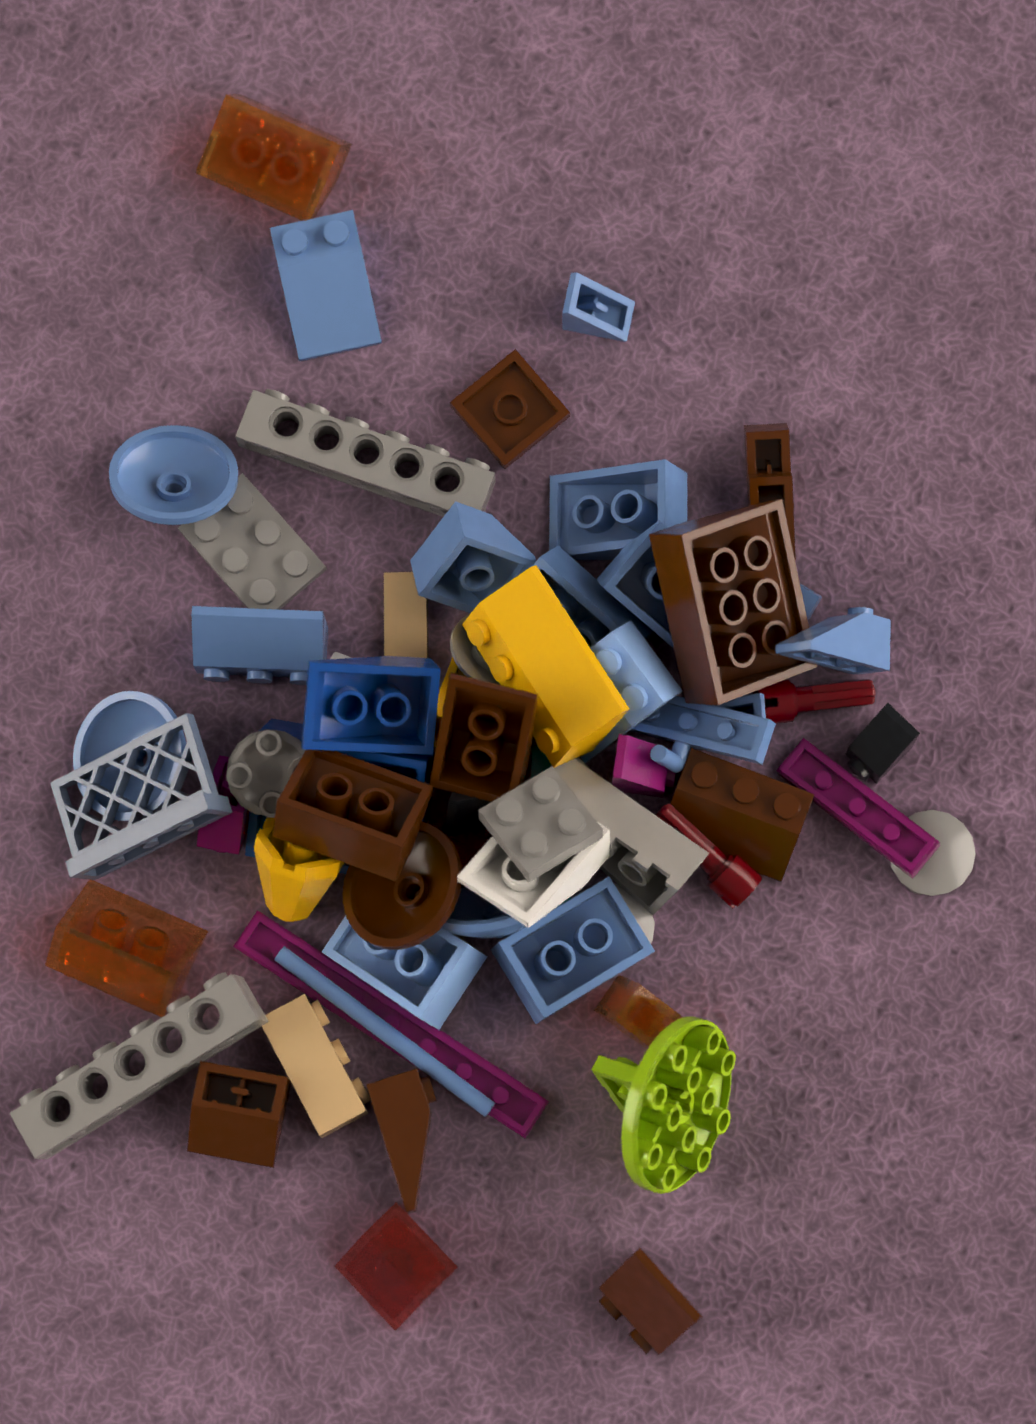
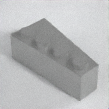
M575 758L554 768L595 820L610 829V857L600 869L654 915L683 886L709 853L593 772L581 759Z

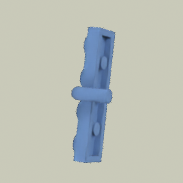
M675 696L630 731L674 742L672 750L667 749L663 745H655L650 751V757L668 770L678 773L684 769L691 747L763 765L776 723L767 718L715 705L686 703L685 698Z

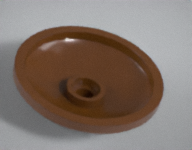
M422 822L413 849L396 881L349 865L343 885V905L349 924L361 938L383 949H406L424 942L446 923L457 904L462 884L457 881V876L462 871L461 859L451 839L438 828ZM418 890H420V891H419V894H418L417 897L414 899V896H415L416 892H417Z

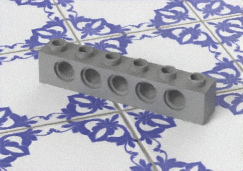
M266 389L265 393L256 390L252 391L235 436L239 447L444 517L455 501L485 512L496 483L495 473L489 471L490 466L473 458H466L465 462L449 457L450 453L447 450L436 445L426 444L425 448L410 444L408 437L395 431L386 430L385 434L369 430L370 425L354 417L347 416L344 421L329 416L330 412L326 408L313 403H306L305 407L289 402L290 398L287 395L276 390ZM287 420L294 421L299 425L298 430L291 436H281L276 432L279 424ZM325 434H332L339 439V442L331 450H322L316 446L317 440ZM364 448H373L379 453L377 460L371 464L358 462L356 456ZM404 462H413L419 466L418 473L411 478L400 477L396 470ZM446 475L454 476L459 480V486L451 492H443L436 486L437 481L441 477Z
M226 972L214 976L203 984L204 992L192 999L189 995L179 998L166 1007L168 1014L156 1022L153 1019H147L137 1024L129 1031L131 1037L119 1045L116 1042H111L102 1046L92 1054L94 1058L92 1062L82 1068L79 1065L69 1067L55 1077L58 1083L45 1091L42 1088H37L18 1100L21 1106L9 1114L34 1159L51 1158L199 1066L200 1061H207L268 1023L267 1017L244 977L235 974L228 976ZM214 1005L218 1009L220 1017L217 1025L212 1029H208L204 1025L203 1014L208 1007ZM177 1028L182 1035V1044L177 1051L172 1053L167 1048L166 1038L171 1030ZM139 1051L144 1056L145 1066L143 1071L135 1076L130 1070L129 1062L132 1055ZM99 1075H103L108 1082L107 1092L101 1098L95 1096L92 1088L94 1080ZM62 1098H66L70 1103L71 1112L69 1117L62 1122L57 1117L56 1106Z

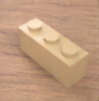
M303 994L265 1015L269 1022L264 1024L262 1028L321 1138L369 1114L364 1104L371 1101L359 1077L352 1081L349 1078L343 1065L351 1061L339 1038L330 1042L323 1028L330 1021L319 1000L310 1003L306 995Z

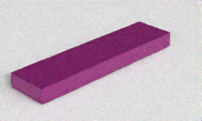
M805 738L799 742L776 770L777 774L790 785L815 794L812 802L912 879L940 847V842Z

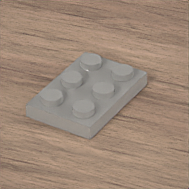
M243 473L238 476L236 491L224 508L206 519L183 524L178 527L179 532L247 608L281 609L327 570L323 562Z

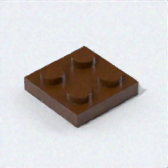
M516 349L450 402V407L504 469L508 468L570 417V411Z

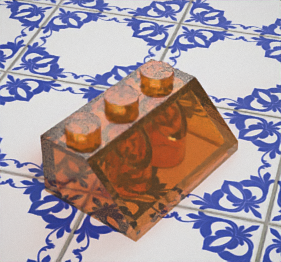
M226 94L195 173L304 221L316 217L336 185L352 144L241 94Z
M89 880L55 927L45 966L162 1018L168 1013L166 1007L178 998L208 931L94 880Z

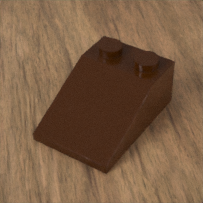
M451 673L447 685L429 785L493 802L523 784L532 746L538 694Z
M641 1248L599 1287V1290L604 1294L599 1303L616 1321L622 1315L635 1328L628 1335L645 1354L653 1349L660 1355L702 1317Z

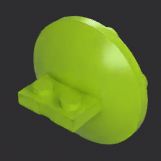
M693 1016L680 1018L668 1025L656 1037L643 1056L639 1066L624 1057H617L616 1060L599 1055L591 1069L601 1085L609 1092V1096L617 1107L624 1113L621 1133L623 1160L632 1181L643 1189L661 1194L669 1193L683 1186L697 1172H704L710 1164L711 1150L718 1135L724 1134L728 1129L731 1115L727 1107L731 1090L732 1070L735 1066L736 1056L734 1051L729 1050L725 1036L713 1022Z

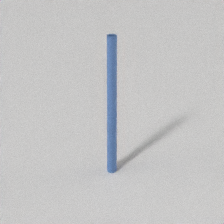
M284 946L274 959L277 963L482 1116L486 1117L495 1102Z

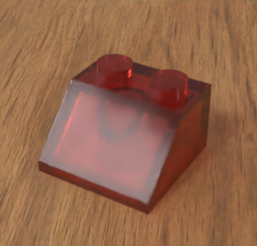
M397 1202L357 1240L335 1265V1268L395 1331L459 1270L458 1266Z

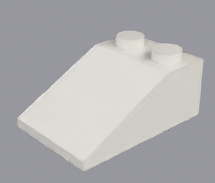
M599 823L603 828L602 839L531 882H528L492 836L457 876V881L529 928L583 888L610 857V829Z

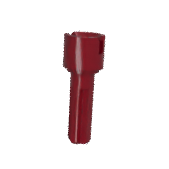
M785 679L752 692V694L763 693L764 699H772L775 706L765 707L766 718L776 724L793 722L794 717H797L799 712L872 705L875 702L876 695L873 681L870 679L795 687L794 683H791L789 679Z
M671 804L664 805L655 814L709 853L699 865L709 875L707 886L732 909L735 906H739L761 882L763 877L738 854L726 856Z

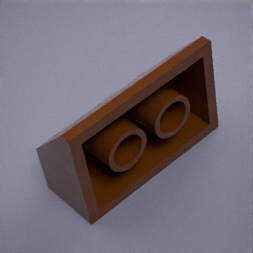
M691 748L671 805L726 856L738 854L758 874L782 882L815 794Z
M305 750L277 800L272 836L396 881L413 849L433 792V786L338 751Z

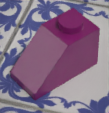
M619 734L612 785L620 791L663 798L665 787L674 788L675 773L651 759L650 751L656 744Z
M219 755L212 775L218 794L228 797L232 813L198 829L197 847L212 849L220 853L228 852L239 855L248 830L249 810L242 807L230 792L226 777L229 757Z

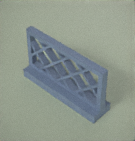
M185 713L50 782L73 857L65 861L70 878L99 879L232 813L228 797L218 794L194 714ZM183 729L187 744L182 757L168 751L174 733ZM145 748L155 752L147 774L134 768L140 751ZM165 757L179 763L171 785L157 780ZM111 765L121 769L113 792L100 786L106 768ZM189 769L197 772L202 787L201 790L191 795L181 791ZM131 775L144 780L136 803L123 797ZM78 782L87 786L79 808L71 804L67 791L68 787ZM154 786L168 792L162 809L157 812L146 808ZM97 792L110 798L102 820L89 814ZM120 803L133 809L128 825L123 829L112 825ZM87 820L99 826L93 844L84 847L81 833Z

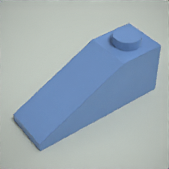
M849 608L847 615L829 617L776 645V654L849 674L890 671L891 620L873 615L874 610L871 608Z

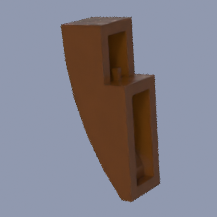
M787 423L744 425L748 506L782 499L794 558L796 559L793 478L791 473Z

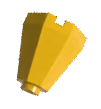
M267 817L264 821L263 829L260 828L256 835L254 845L266 906L273 916L286 922L307 919L337 877L344 862L273 837L275 817Z

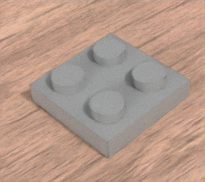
M552 766L478 810L479 820L528 882H531L603 838V828Z

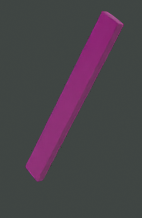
M256 911L233 947L311 999L319 1000L322 1006L415 1066L274 960L284 946L495 1102L488 1115L526 1139L549 1104L547 1099L443 1031L419 1019L318 949L260 911Z

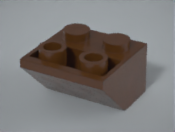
M200 1061L191 1104L187 1152L274 1168L291 1086L290 1079L284 1076Z

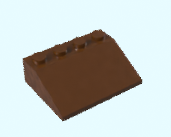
M775 499L686 521L649 534L686 703L721 705L817 667L816 664L776 654V645L809 628L782 499Z

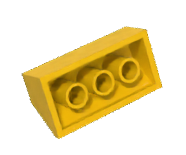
M537 565L529 567L479 602L463 622L462 626L466 630L470 642L476 646L489 666L492 676L500 685L538 694L533 737L538 748L546 755L553 768L593 751L628 712V705Z

